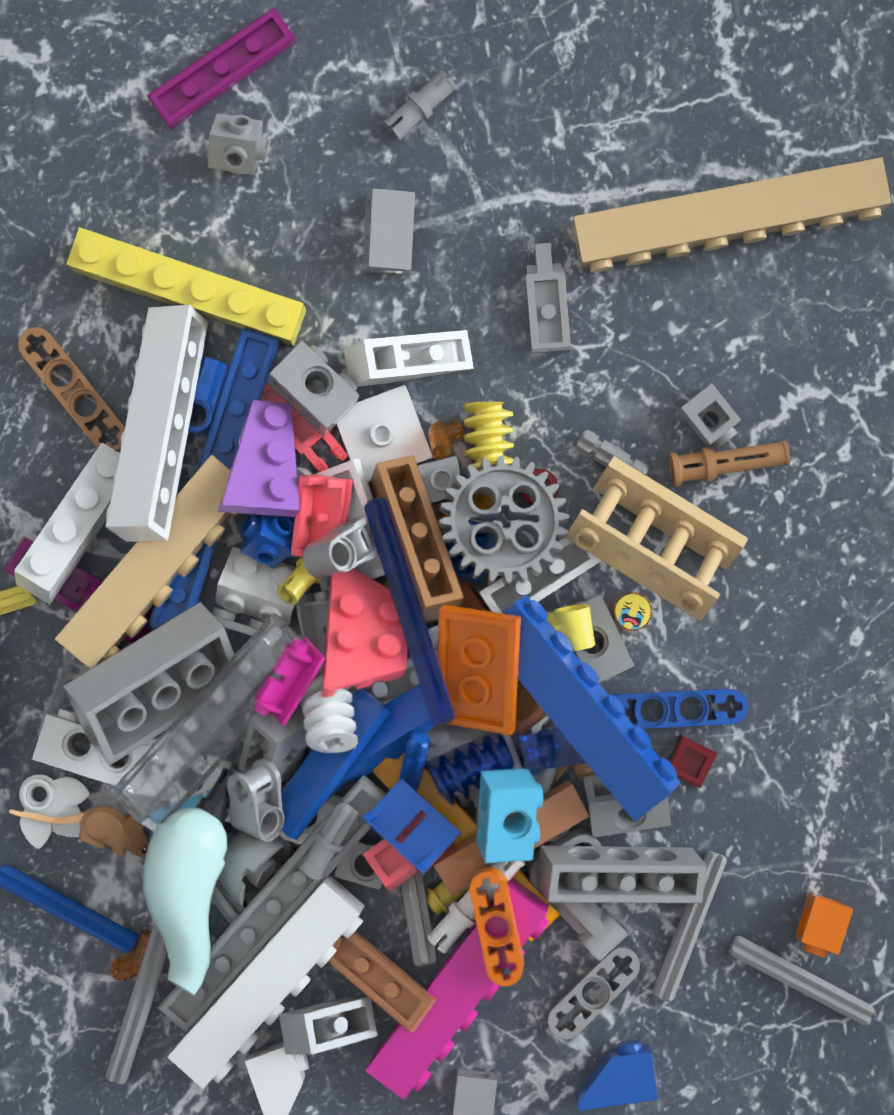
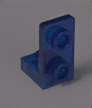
M557 726L526 731L519 736L525 769H528L531 775L543 774L550 768L586 763Z

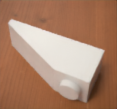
M467 330L365 339L343 349L348 377L352 379L357 387L387 384L473 369Z

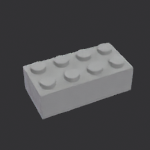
M199 602L63 687L88 740L105 761L112 765L244 681L224 626Z

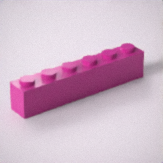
M512 877L508 881L522 947L529 937L536 940L548 925L549 920L545 916L547 915L549 904ZM494 898L485 910L495 906ZM500 903L499 905H497L505 907L504 903ZM493 916L486 921L487 931L495 937L503 936L509 930L508 923L502 917ZM477 924L472 929H469L426 985V992L435 997L437 1001L415 1032H409L400 1023H397L373 1054L365 1070L403 1100L412 1089L417 1093L421 1090L431 1075L427 1069L435 1059L439 1062L445 1059L454 1046V1042L450 1039L456 1031L460 1029L465 1032L478 1014L474 1008L483 998L488 1002L500 987L488 977ZM512 942L499 947L501 957L499 964L495 966L496 968L504 970L507 967L511 970L516 965L515 963H508L505 954L506 946H513Z

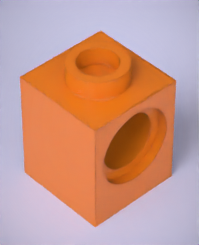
M809 892L795 938L805 943L803 950L809 953L826 957L827 951L839 955L853 908L844 903Z

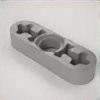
M617 945L601 961L598 960L549 1009L547 1021L551 1032L560 1039L576 1037L637 977L640 970V961L636 953L627 946ZM617 955L622 959L628 955L631 957L628 961V965L631 968L630 971L625 973L619 970L612 977V980L618 984L611 988L607 979L597 972L604 968L608 975L615 967L612 959ZM591 981H597L605 988L604 997L596 1003L587 1002L582 996L583 987ZM576 996L579 1004L589 1012L583 1016L579 1009L572 1017L574 1026L569 1029L568 1026L564 1025L559 1029L556 1026L559 1022L556 1014L560 1011L568 1014L575 1007V1004L569 1000Z

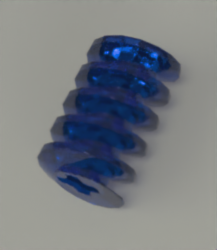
M497 733V743L488 735L483 736L482 750L473 741L469 742L468 756H465L459 748L453 749L452 763L443 754L439 755L438 769L429 761L425 762L441 798L443 797L453 806L455 805L456 791L465 799L470 798L469 785L473 784L478 790L480 789L481 771L514 769L515 763L502 734Z

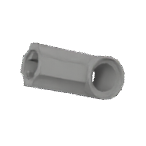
M549 902L578 933L576 934L577 938L599 961L629 935L605 908L602 910L596 903Z

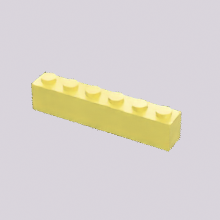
M80 227L66 263L75 273L172 306L190 305L201 316L239 329L245 328L278 338L281 343L292 347L295 345L306 313V308L301 302Z

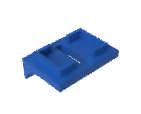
M402 778L372 810L362 816L363 821L422 875L428 871L461 834L455 826ZM421 811L424 812L427 816L400 844L396 839Z

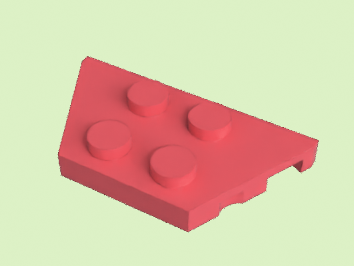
M355 568L350 571L330 575L321 697L334 696L336 690L351 686L361 689L371 686L376 681L387 682L402 678L407 669L410 601Z

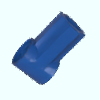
M202 357L192 408V410L195 408L205 409L206 419L200 426L193 427L189 425L188 433L196 437H203L209 433L230 365L208 357Z

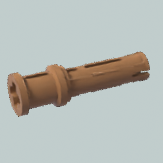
M786 440L715 452L713 448L702 447L700 452L678 455L676 452H669L668 454L669 472L673 487L681 486L682 482L699 479L713 482L714 479H717V475L790 464V452ZM761 455H764V456H765V457H761V458L741 460V461H735V460H734V459H741V458L761 456ZM695 465L698 466V467L687 468V469L684 468V467H688V466H695Z

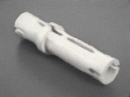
M511 861L509 864L508 862H494L490 867L502 871L508 882L525 865V862ZM484 878L482 886L478 887L479 891L486 890L490 903L494 898L495 889L499 885L491 884L489 878ZM469 890L459 902H452L448 908L450 912L427 935V939L433 946L437 943L440 945L437 949L442 953L446 954L459 936L467 928L472 929L476 924Z

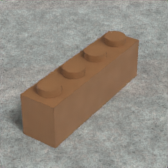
M412 455L377 463L369 485L416 623L422 624L438 620L439 608L443 605L459 607L464 597L445 543L441 540L442 534L415 457Z

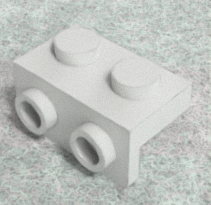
M232 547L217 584L215 604L222 606L228 612L235 614L243 613L258 618L263 623L288 628L295 605H292L291 602H285L279 596L277 586L296 567L279 563L275 568H271L258 563L255 559L240 552V549Z

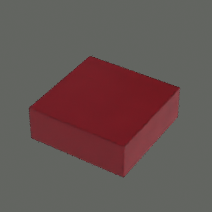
M681 735L669 762L675 768L678 778L701 789L718 753Z

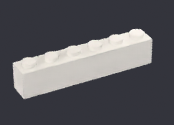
M190 305L149 307L146 323L142 328L139 359L135 364L132 394L128 399V415L125 430L121 435V451L118 466L113 476L112 497L106 511V528L126 542L168 541L208 322Z
M329 874L202 1018L181 1039L168 1055V1058L202 1089L212 1079L219 1083L233 1067V1064L229 1061L237 1051L244 1055L259 1038L255 1033L257 1028L263 1022L270 1026L279 1014L283 1012L285 1007L280 1004L289 993L296 997L309 983L311 978L306 975L315 964L322 968L335 954L337 949L332 946L341 935L348 939L361 925L363 920L358 916L365 905Z

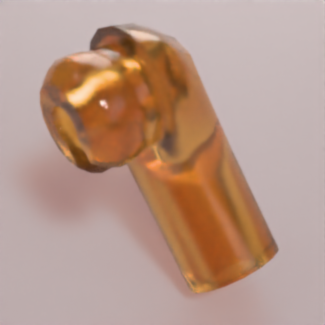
M455 419L449 423L444 420L438 421L430 426L428 437L433 458L437 460L448 458L451 454L450 446L454 445V441L464 438L465 432L459 420Z
M141 930L136 949L132 950L129 954L119 956L111 963L109 971L115 980L127 981L138 976L152 931Z

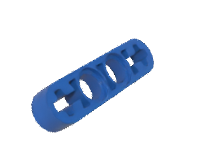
M734 689L612 694L622 703L624 708H630L627 702L628 699H635L633 713L636 723L632 724L634 727L638 726L641 729L729 725L739 723L748 713L746 697L743 693ZM713 695L711 703L715 704L726 702V696L732 695V700L740 703V709L734 710L733 717L727 718L725 711H712L714 719L707 720L709 705L706 696ZM687 697H694L701 704V713L692 720L685 719L679 710L682 700ZM648 699H655L662 706V715L653 722L644 720L640 713L642 703Z

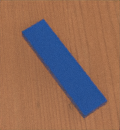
M365 688L356 689L352 694L353 701L349 704L354 708V716L351 719L356 723V730L353 734L357 736L358 744L355 748L341 753H323L312 749L281 792L282 810L284 813L282 831L291 839L298 840L390 714V711Z

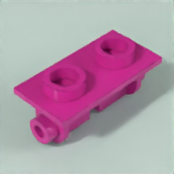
M304 637L303 641L294 639L292 643H286L282 654L273 667L274 672L282 676L280 679L268 676L258 694L254 697L256 703L253 708L265 716L271 712L282 726L286 725L293 712L297 709L300 700L325 660L324 656L308 638Z

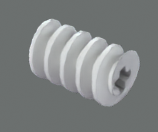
M323 662L318 674L314 677L302 697V710L305 716L304 726L307 731L305 735L306 743L311 749L318 752L341 753L355 748L358 744L357 736L353 734L356 730V723L351 719L354 716V708L349 705L353 701L352 693L348 691L350 687L336 690L334 696L321 697Z

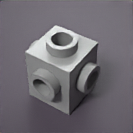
M216 114L209 134L208 168L226 170L238 175H254L259 160L265 161L267 156L268 137H262L263 121L254 120L244 115L229 116Z

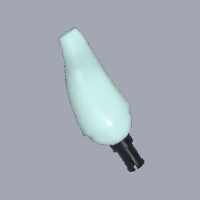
M227 768L221 770L220 776L207 797H201L195 808L179 810L171 814L163 823L158 822L149 842L143 867V891L147 908L164 940L170 960L168 980L191 995H195L202 985L210 964L209 908L215 883L225 866L223 859L227 851V835L222 824L229 815V812L226 811L230 805L227 780L229 776L235 774V772Z

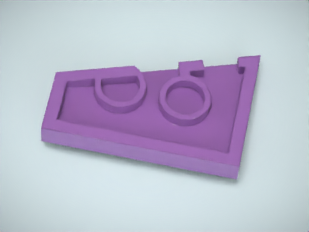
M253 400L248 408L237 445L238 449L227 478L226 489L218 512L295 517L300 508L291 403Z

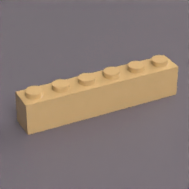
M211 455L176 496L168 541H138L57 635L55 640L89 669L94 668L120 652L121 650L117 647L127 635L132 639L147 623V620L143 617L152 605L159 608L173 592L169 585L179 574L183 578L187 576L199 561L195 556L204 544L211 547L222 535L225 528L221 524L231 513L218 512V508L224 496L230 469Z

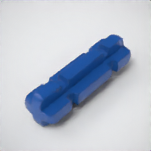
M413 731L408 737L399 780L402 778L417 792L430 738L426 733L420 734L417 731Z

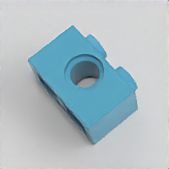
M528 769L481 771L476 845L485 863L533 860L534 844H538L540 840V828L536 820L537 808H541L543 804V791L539 783L536 784ZM516 812L514 816L506 818L509 814Z

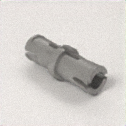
M440 70L417 93L412 91L407 96L408 101L393 115L383 121L389 132L395 133L394 137L400 141L423 118L428 120L433 115L432 110L457 89V86L450 77L446 79L447 74L443 70Z

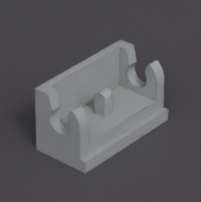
M372 188L366 195L362 273L402 274V271H411L415 192Z

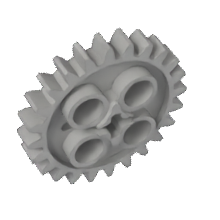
M499 455L494 467L491 466L486 458H483L480 467L481 471H478L471 464L467 466L468 480L458 474L455 476L454 483L459 490L454 488L446 489L444 495L453 503H441L439 509L441 512L449 515V517L440 519L438 526L450 529V532L443 535L441 540L444 543H454L455 546L448 554L450 558L458 555L463 557L459 566L460 570L467 568L469 565L475 567L473 579L476 580L482 572L488 573V584L492 585L497 575H501L504 585L509 586L512 575L516 574L518 580L523 584L527 580V570H530L532 574L538 577L542 573L539 562L549 567L553 564L555 560L548 551L553 553H560L563 546L555 539H562L569 532L565 528L558 526L569 519V514L558 512V509L566 503V498L554 499L553 495L559 487L558 483L550 486L544 484L548 476L547 471L537 477L533 475L535 463L531 462L523 470L520 468L519 457H515L511 466H506L503 456ZM518 492L527 494L531 498L532 506L526 509L516 506L512 495ZM477 494H485L492 500L493 507L488 510H480L474 505L472 497ZM500 513L505 514L506 520H513L508 528H503L501 521H495ZM529 516H536L539 518V522L536 523L526 520H517L525 519ZM475 519L480 521L491 522H484L478 525H470L468 520ZM520 531L530 533L534 537L535 545L530 548L520 546L516 542L515 534ZM479 533H488L494 538L495 547L489 550L480 548L476 544L475 536Z

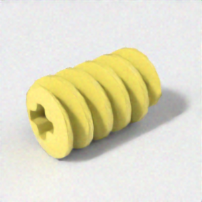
M490 401L464 404V411L475 414L464 420V426L475 430L465 435L464 441L476 446L466 450L465 457L476 461V463L471 465L478 471H481L480 467L483 458H486L492 467L496 465L499 455L503 456L506 466L512 464L514 460L503 455V451L514 447V443L502 439L503 435L513 432V427L502 424V420L513 416L512 411L502 408L504 402Z

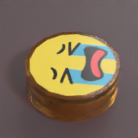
M630 592L623 594L613 605L614 621L624 630L637 631L643 629L652 618L650 601L640 593Z

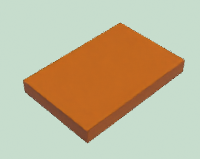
M443 605L439 608L436 686L449 713L438 723L510 736L515 732L521 616Z

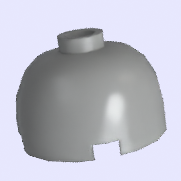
M236 831L227 834V851L223 859L225 866L218 877L221 886L239 905L243 906L244 900L249 904L275 875L274 873L282 862L285 863L295 851L294 845L279 835L274 840L266 842L242 831L238 833Z

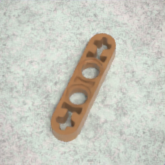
M39 327L25 330L18 341L19 351L23 358L97 448L102 443L101 440L104 439L105 435L97 425L92 430L88 428V425L99 421L106 411L109 417L102 419V421L108 428L112 430L118 428L120 432L116 435L119 441L116 445H112L109 442L105 444L120 452L121 435L125 430L123 422L50 333ZM33 337L39 340L46 338L47 341L44 342L43 348L51 357L56 352L60 354L59 357L50 360L43 370L39 367L41 364L46 363L43 357L35 351L29 353V350L32 348L30 340ZM59 365H66L72 371L71 381L62 387L54 385L51 379L52 371ZM84 395L94 397L97 403L96 411L88 417L80 416L75 406L77 400Z

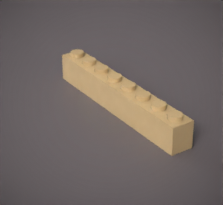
M883 157L577 215L573 216L571 224L580 269L590 267V272L595 273L614 268V262L628 260L629 265H639L652 261L651 255L666 253L667 258H675L689 254L690 248L705 245L706 251L717 250L729 246L728 241L743 238L744 243L758 242L767 238L766 233L781 231L782 236L795 235L804 232L805 226L818 223L821 229L832 228L842 225L844 223L843 219L858 216L859 221L873 220L881 217V211H884L892 202Z

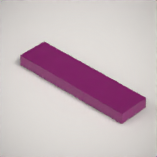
M273 7L146 96L171 130L294 45L297 40Z

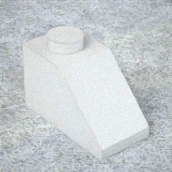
M282 1041L252 1052L245 1059V1064L263 1115H288L306 1076L304 1071L309 1069L306 1055L285 1054L284 1042Z

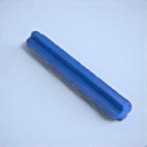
M2 865L0 867L1 888L125 954H129L134 949L139 937L137 933L9 865Z

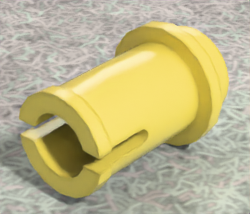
M303 557L296 561V568L277 586V593L285 602H291L292 605H296L306 591L314 583L321 582L323 577L316 578L311 576L305 569Z
M442 881L434 889L431 890L430 887L426 889L429 892L426 894L428 905L437 916L443 911L447 914L449 912L447 908L452 902L458 900L470 887L451 897Z

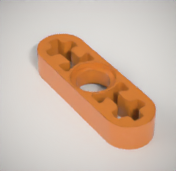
M484 867L474 874L469 891L486 971L490 980L495 984L511 986L518 982L522 976L524 957L507 878L502 871L494 867ZM484 878H489L491 884L499 885L494 892L495 906L482 911L481 907H488L489 899L486 890L479 891L478 887L482 886ZM500 903H504L505 907L497 905H499ZM493 916L502 917L508 923L509 930L505 935L495 937L487 931L486 921ZM512 942L513 946H506L505 954L508 963H515L516 965L512 967L510 974H504L502 968L495 967L499 964L501 957L499 947Z

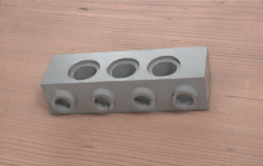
M541 846L536 883L548 902L702 903L707 865L695 850L690 847Z

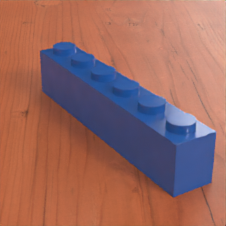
M525 595L506 609L502 614L521 616L518 680L634 822L671 795L680 784L676 778L675 768L667 759L660 758L656 754L645 731L638 726L634 727L624 715L625 709L622 703L614 695L606 693L598 683L599 677L595 670L589 664L582 663L573 652L571 641L562 632H556L547 621L546 611L537 601L530 600Z

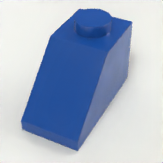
M638 1040L620 1042L617 1044L618 1049L609 1050L576 1093L579 1111L658 1100L652 1054L649 1046L641 1045V1042Z

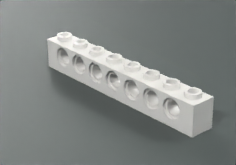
M63 708L59 709L58 714H46L32 760L174 805L200 793L202 796L207 795L206 791L213 787L223 768H227L235 773L239 772L231 769V761L219 757L210 756L209 760L205 761L193 757L195 750L181 745L172 744L171 749L157 746V738L155 737L128 754V761L123 767L114 764L109 765L92 743L89 752L86 755H80L74 750L72 741L76 734H85L76 713ZM151 757H159L166 764V773L160 779L153 778L147 771V763ZM188 769H197L202 773L204 784L200 790H191L186 786L184 775ZM286 780L284 784L281 785V792L290 780ZM333 794L317 812L316 823L307 826L298 840L289 838L282 830L279 836L284 840L301 845L343 797ZM229 805L228 809L226 810L229 812V815L225 820L227 822H231V808Z

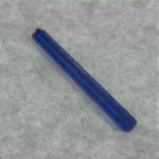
M384 498L369 500L364 506V510L431 721L434 725L449 723L455 718V713L387 501Z

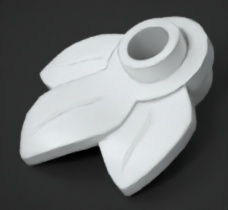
M43 774L27 778L19 791V798L24 807L23 812L50 817H66L81 813L77 805L90 795L86 786L73 777L67 776L53 780L51 777ZM38 786L43 787L47 792L44 801L36 800L33 795L34 789ZM24 817L20 819L23 834L30 844L37 849H40L47 842L52 831L66 837H80L79 822L58 825Z

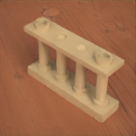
M613 456L593 488L603 495L601 501L592 515L582 509L568 530V535L564 538L701 621L720 596V593L708 586L718 566L727 571L744 548L748 538ZM617 504L637 516L626 536L606 524ZM650 525L671 536L661 556L640 545ZM684 545L705 557L695 577L674 566Z

